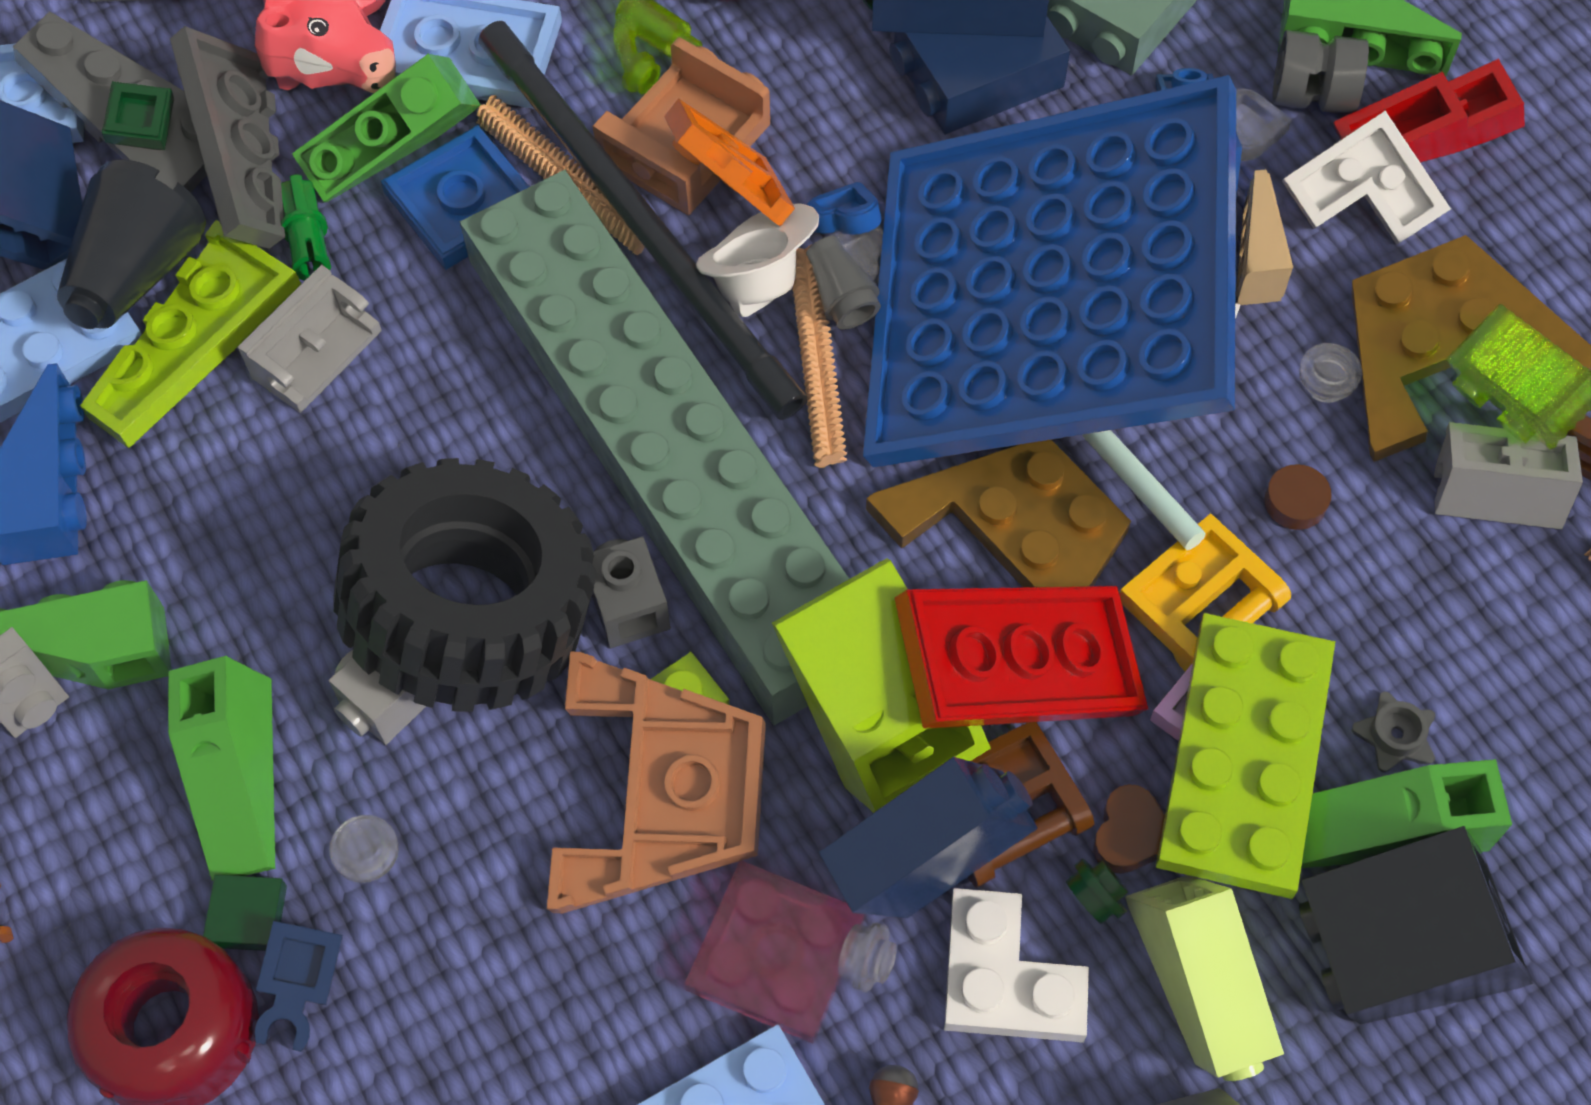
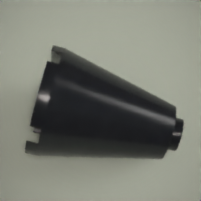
M133 160L108 161L100 167L98 172L89 181L57 291V300L63 308L65 316L79 327L85 329H104L113 326L200 242L205 230L206 219L198 201L179 182H177L174 189H171L166 184L155 179L160 170L148 164Z

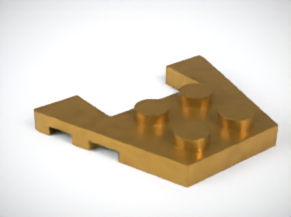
M1467 235L1352 280L1351 292L1358 354L1362 371L1364 407L1369 433L1368 443L1373 462L1426 442L1428 431L1407 393L1405 385L1514 342H1521L1548 393L1591 377V345Z
M1052 440L1020 444L875 492L866 498V510L901 548L908 545L948 514L953 513L1023 588L1094 586L1127 535L1131 520Z

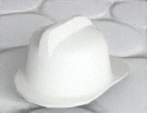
M793 204L795 207L794 211L781 226L760 212L743 222L716 247L698 258L696 263L698 271L714 278L720 293L730 302L731 307L738 316L748 317L792 289L796 278V250L818 227L819 214L814 207L805 204Z

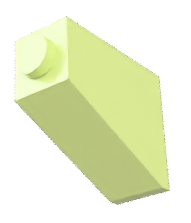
M1186 875L1125 896L1131 915L1195 1065L1217 1078L1222 1077L1225 1081H1238L1259 1074L1264 1070V1061L1283 1055L1284 1052L1232 889Z

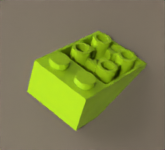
M888 558L772 622V626L844 787L873 813L952 757L971 761L991 749L981 725L923 729L894 597L907 590V587L892 561Z

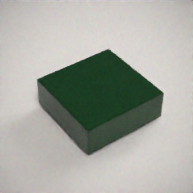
M112 81L102 129L105 143L165 150L174 104L172 90L170 88Z
M214 875L203 936L223 949L266 951L273 921L281 922L287 890L286 883L282 878Z

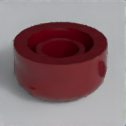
M158 927L138 931L112 943L98 954L81 974L71 995L67 1014L68 1044L75 1064L86 1079L99 1089L102 1096L112 1098L120 1105H205L229 1088L246 1067L247 1063L250 1062L252 1051L256 1045L255 1027L259 1019L257 998L249 979L223 948L207 937L176 928ZM178 991L188 994L189 1009L183 1024L170 1038L155 1046H138L134 1037V1022L142 1006L150 998L162 992Z

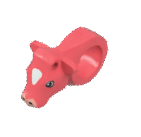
M263 0L265 7L256 20L255 48L263 70L267 76L276 78L280 89L290 90L296 88L300 83L311 89L348 84L367 92L375 93L395 78L396 63L393 41L380 30L373 27L367 18L368 15L379 10L386 0Z

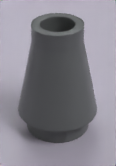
M837 236L822 238L808 248L806 255L813 268L826 319L835 321L839 329L846 330L867 322L878 313L881 307L877 299L880 292L879 288L843 248Z

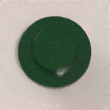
M1082 858L1074 865L1077 872L1066 880V884L1085 909L1100 924L1113 914L1120 918L1127 912L1120 899L1128 893V890L1104 861L1101 860L1092 867Z

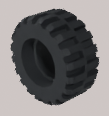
M459 458L439 459L436 466L426 468L425 464L421 462L402 469L400 479L398 480L393 475L381 480L371 487L370 495L359 499L351 510L349 524L343 528L333 595V612L338 616L337 630L342 642L348 648L353 647L352 658L367 674L377 671L380 674V685L396 695H399L402 690L415 695L414 703L430 708L434 707L435 702L452 704L453 712H473L474 705L487 704L488 710L512 705L513 697L516 694L523 700L544 690L546 680L557 679L568 666L570 652L576 651L594 589L596 570L592 563L595 555L590 539L585 533L581 534L582 523L570 507L561 509L559 507L560 497L545 484L540 488L531 484L530 476L514 468L511 469L510 473L494 469L495 462L476 459L475 465L459 464ZM439 564L469 565L495 575L506 583L516 596L493 604L473 605L458 603L429 591L411 574L423 568Z

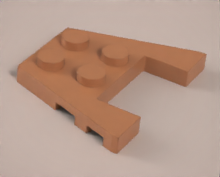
M571 651L565 710L571 716L633 717L623 847L620 850L552 848L547 909L552 913H567L758 856L766 723L763 717L686 689L681 691L650 680L646 675L627 668L622 670L597 661L594 656Z

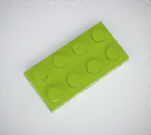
M1207 613L1203 614L1198 631L1155 868L1293 899L1298 891L1336 641Z

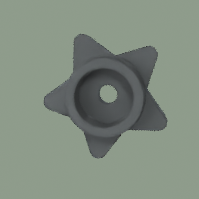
M1384 691L1379 697L1376 715L1355 722L1352 726L1354 735L1374 746L1377 767L1381 772L1389 771L1403 759L1424 765H1429L1435 761V755L1426 739L1429 727L1436 716L1432 710H1420L1411 703L1397 701L1389 692ZM1399 729L1403 737L1395 738L1392 736L1391 730Z

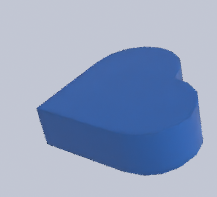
M855 182L818 195L807 203L808 206L814 207L819 214V223L814 231L815 233L826 234L840 231L843 234L857 235L875 229L882 221L877 198L861 182Z

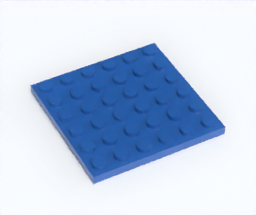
M1229 75L890 152L878 283L880 292L877 297L881 307L875 316L863 457L873 468L1235 411L1236 88Z

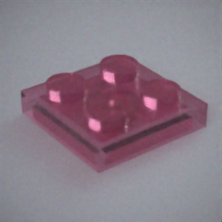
M739 861L684 983L686 991L774 1027L779 1024L782 1031L813 1044L864 924L866 914L852 913L846 902L744 861Z

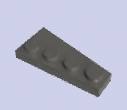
M50 11L13 45L15 61L63 108L70 107L84 121V128L99 143L105 141L102 136V129L112 81L170 88L174 96V104L165 150L107 144L122 160L145 163L160 170L155 179L166 184L171 189H174L177 182H179L191 193L207 176L195 128L191 121L185 92Z

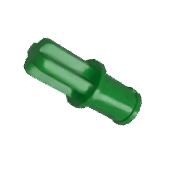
M300 174L290 175L289 181L281 183L284 218L281 220V226L285 229L284 239L289 242L292 258L291 267L296 272L298 278L305 281L309 277L307 262H312L313 271L317 270L321 265L331 270V262L327 255L324 240L328 225L325 216L318 210L313 182L302 180Z

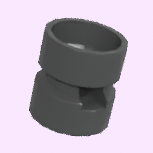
M1286 30L1281 40L1276 62L1272 91L1273 105L1305 109L1314 101L1318 102L1323 112L1347 115L1356 112L1366 78L1369 54L1368 41L1366 39L1334 36L1328 44L1321 42L1319 35L1316 33Z

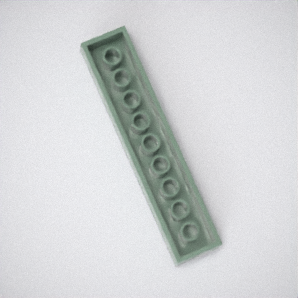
M563 170L459 221L471 265L773 726L806 708L808 704L772 626V622L847 581L849 577L566 170Z

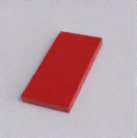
M1117 586L907 589L894 597L923 729L1136 716L1148 710Z

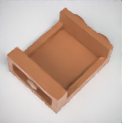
M678 37L670 46L672 58L670 68L622 119L606 111L593 125V133L596 140L631 182L689 216L721 179L702 162L700 165H696L687 160L674 148L672 141L675 137L664 117L665 114L679 98L751 147L770 125V92L756 76L747 72L742 73L719 60L709 49L702 46L696 47Z

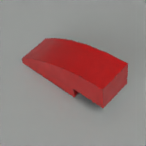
M1499 59L1451 81H1448L1444 73L1440 72L1333 122L1334 128L1340 140H1342L1386 111L1420 163L1460 152L1525 127L1524 102Z

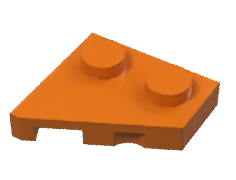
M677 99L664 116L675 137L672 141L674 148L690 162L696 165H700L702 162L719 176L726 185L738 192L774 223L781 226L794 211L795 207L766 157L681 99Z

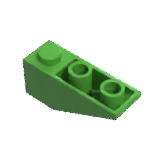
M1284 0L1278 52L1286 30L1316 33L1319 35L1321 42L1328 44L1334 36L1366 39L1369 45L1367 66L1412 71L1418 74L1436 75L1443 72L1447 76L1461 42L1462 33L1404 0Z
M427 54L293 152L292 155L307 178L313 182V186L323 202L326 203L435 140L477 110L481 104L449 57Z
M130 580L115 581L98 591L75 596L66 594L50 595L42 598L38 604L10 610L0 608V635L13 627L53 677L99 688L113 689L168 677V671L172 670L164 606L147 580L140 582Z
M227 656L168 671V734L211 880L214 881V875L247 876L275 869L272 679Z
M1496 759L1427 765L1313 793L1301 868L1351 864L1462 826L1466 827L1482 852L1490 851L1512 826Z

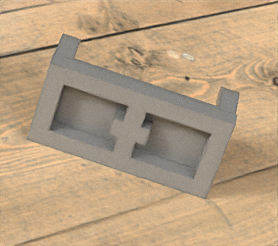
M321 265L238 346L251 378L301 413L382 331L379 322L366 311H363L369 305L368 301L356 290L332 275L329 269Z
M1449 422L1434 477L1442 478L1434 500L1435 514L1562 529L1583 483L1577 437Z

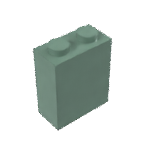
M1049 0L1047 17L1062 38H1067L1096 55L1102 62L1114 65L1132 76L1197 0Z

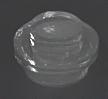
M1323 343L1310 348L1304 354L1299 366V377L1304 389L1312 398L1330 403L1348 397L1357 389L1362 377V367L1357 356L1348 348L1334 343Z
M373 815L352 817L342 823L335 831L330 842V858L336 870L346 879L360 883L371 882L384 876L395 864L399 852L398 838L393 828L382 818Z
M877 922L872 923L869 927L855 924L848 933L840 954L838 970L840 977L852 981L854 989L866 993L871 990L876 982L883 984L888 979L897 952L896 944L889 941L888 926Z

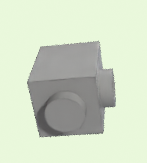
M351 650L342 658L335 670V674L328 680L339 701L334 711L358 736L362 737L369 730L383 744L387 745L426 706L414 703L415 695L402 690L399 695H396L380 685V674L377 671L371 674L363 671L352 658L353 650Z

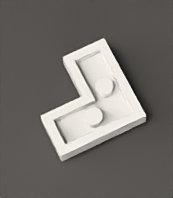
M1386 111L1282 180L1313 229L1364 196L1396 244H1399L1451 210Z
M953 888L944 1031L1084 1043L1087 1036L1089 967L1019 961L1022 894Z

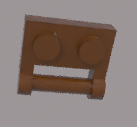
M1037 722L1025 723L989 741L991 749L971 760L974 763L986 764L989 767L1002 770L1004 773L1007 771L1012 772L1024 785L1032 800L1049 792L1057 806L1052 811L1033 820L1038 829L967 877L976 888L994 879L995 870L1068 832L1077 836L1092 828L1095 824L1088 804Z

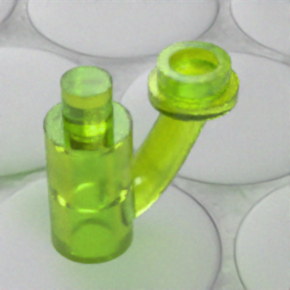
M621 0L615 13L616 22L613 29V42L624 70L622 86L629 92L646 94L658 81L661 74V67L655 63L654 56L646 51L638 53L636 37H639L669 58H671L670 46L678 37L696 47L703 46L700 40L690 35L691 25L654 0Z

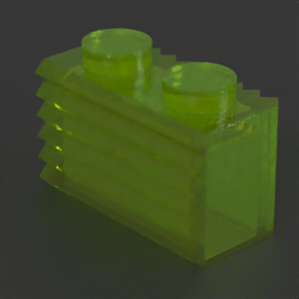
M1500 303L1445 359L1458 375L1452 382V385L1476 407L1481 408L1489 401L1502 411L1496 420L1523 444H1526L1532 437H1535L1547 448H1556L1559 440L1566 438L1568 431L1575 429L1577 422L1583 420L1586 413L1591 411V371Z

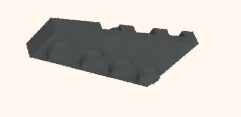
M184 26L170 38L223 234L225 237L270 249L285 238V229L281 226V220L284 218L281 179L272 172V160L279 156L278 137L269 132V117L276 113L275 94L266 88V79L270 76H267L263 70L257 53Z

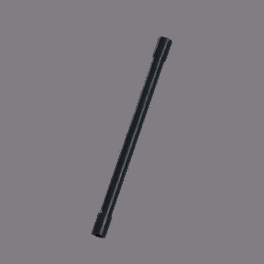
M495 21L486 26L479 35V45L503 75L517 86L743 369L748 382L779 420H784L797 413L806 403L807 395L775 356L766 351L708 277L698 271L695 261L537 67L534 57L506 22Z

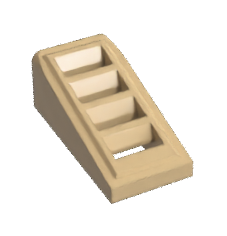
M1267 169L1254 171L1243 207L1236 286L1237 303L1240 305L1281 301L1293 269L1270 173H1267Z

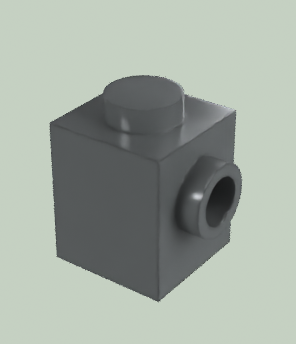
M644 537L629 541L614 539L598 546L594 550L595 556L592 563L596 570L592 598L610 649L670 630L667 601Z

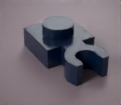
M273 921L256 991L275 995L276 997L273 1007L266 1010L256 1023V1043L266 1045L271 1026L276 1021L289 1020L296 1027V1037L293 1041L292 1050L302 1052L305 1049L310 1038V1025L308 1019L303 1014L306 1002L327 1005L343 935Z

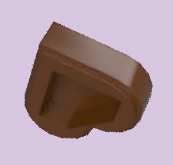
M1132 784L1119 786L1110 794L1106 802L1103 816L1105 822L1096 833L1093 852L1098 863L1102 860L1114 873L1123 874L1157 860L1165 815L1156 799L1145 788Z

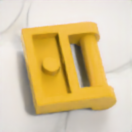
M1211 513L1198 523L1206 533L1200 544L1191 550H1186L1177 541L1121 588L1119 593L1122 605L1174 654L1175 660L1185 672L1193 664L1197 637L1185 625L1238 579L1242 580L1249 587L1250 593L1222 617L1254 623L1267 611L1276 612L1291 599L1290 589L1282 578Z

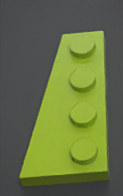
M215 220L206 232L205 236L209 243L198 258L188 257L175 276L179 284L164 304L155 302L144 317L143 322L146 325V329L134 345H124L80 405L89 420L127 448H130L231 354L301 285L293 269L254 244L225 237L218 220Z

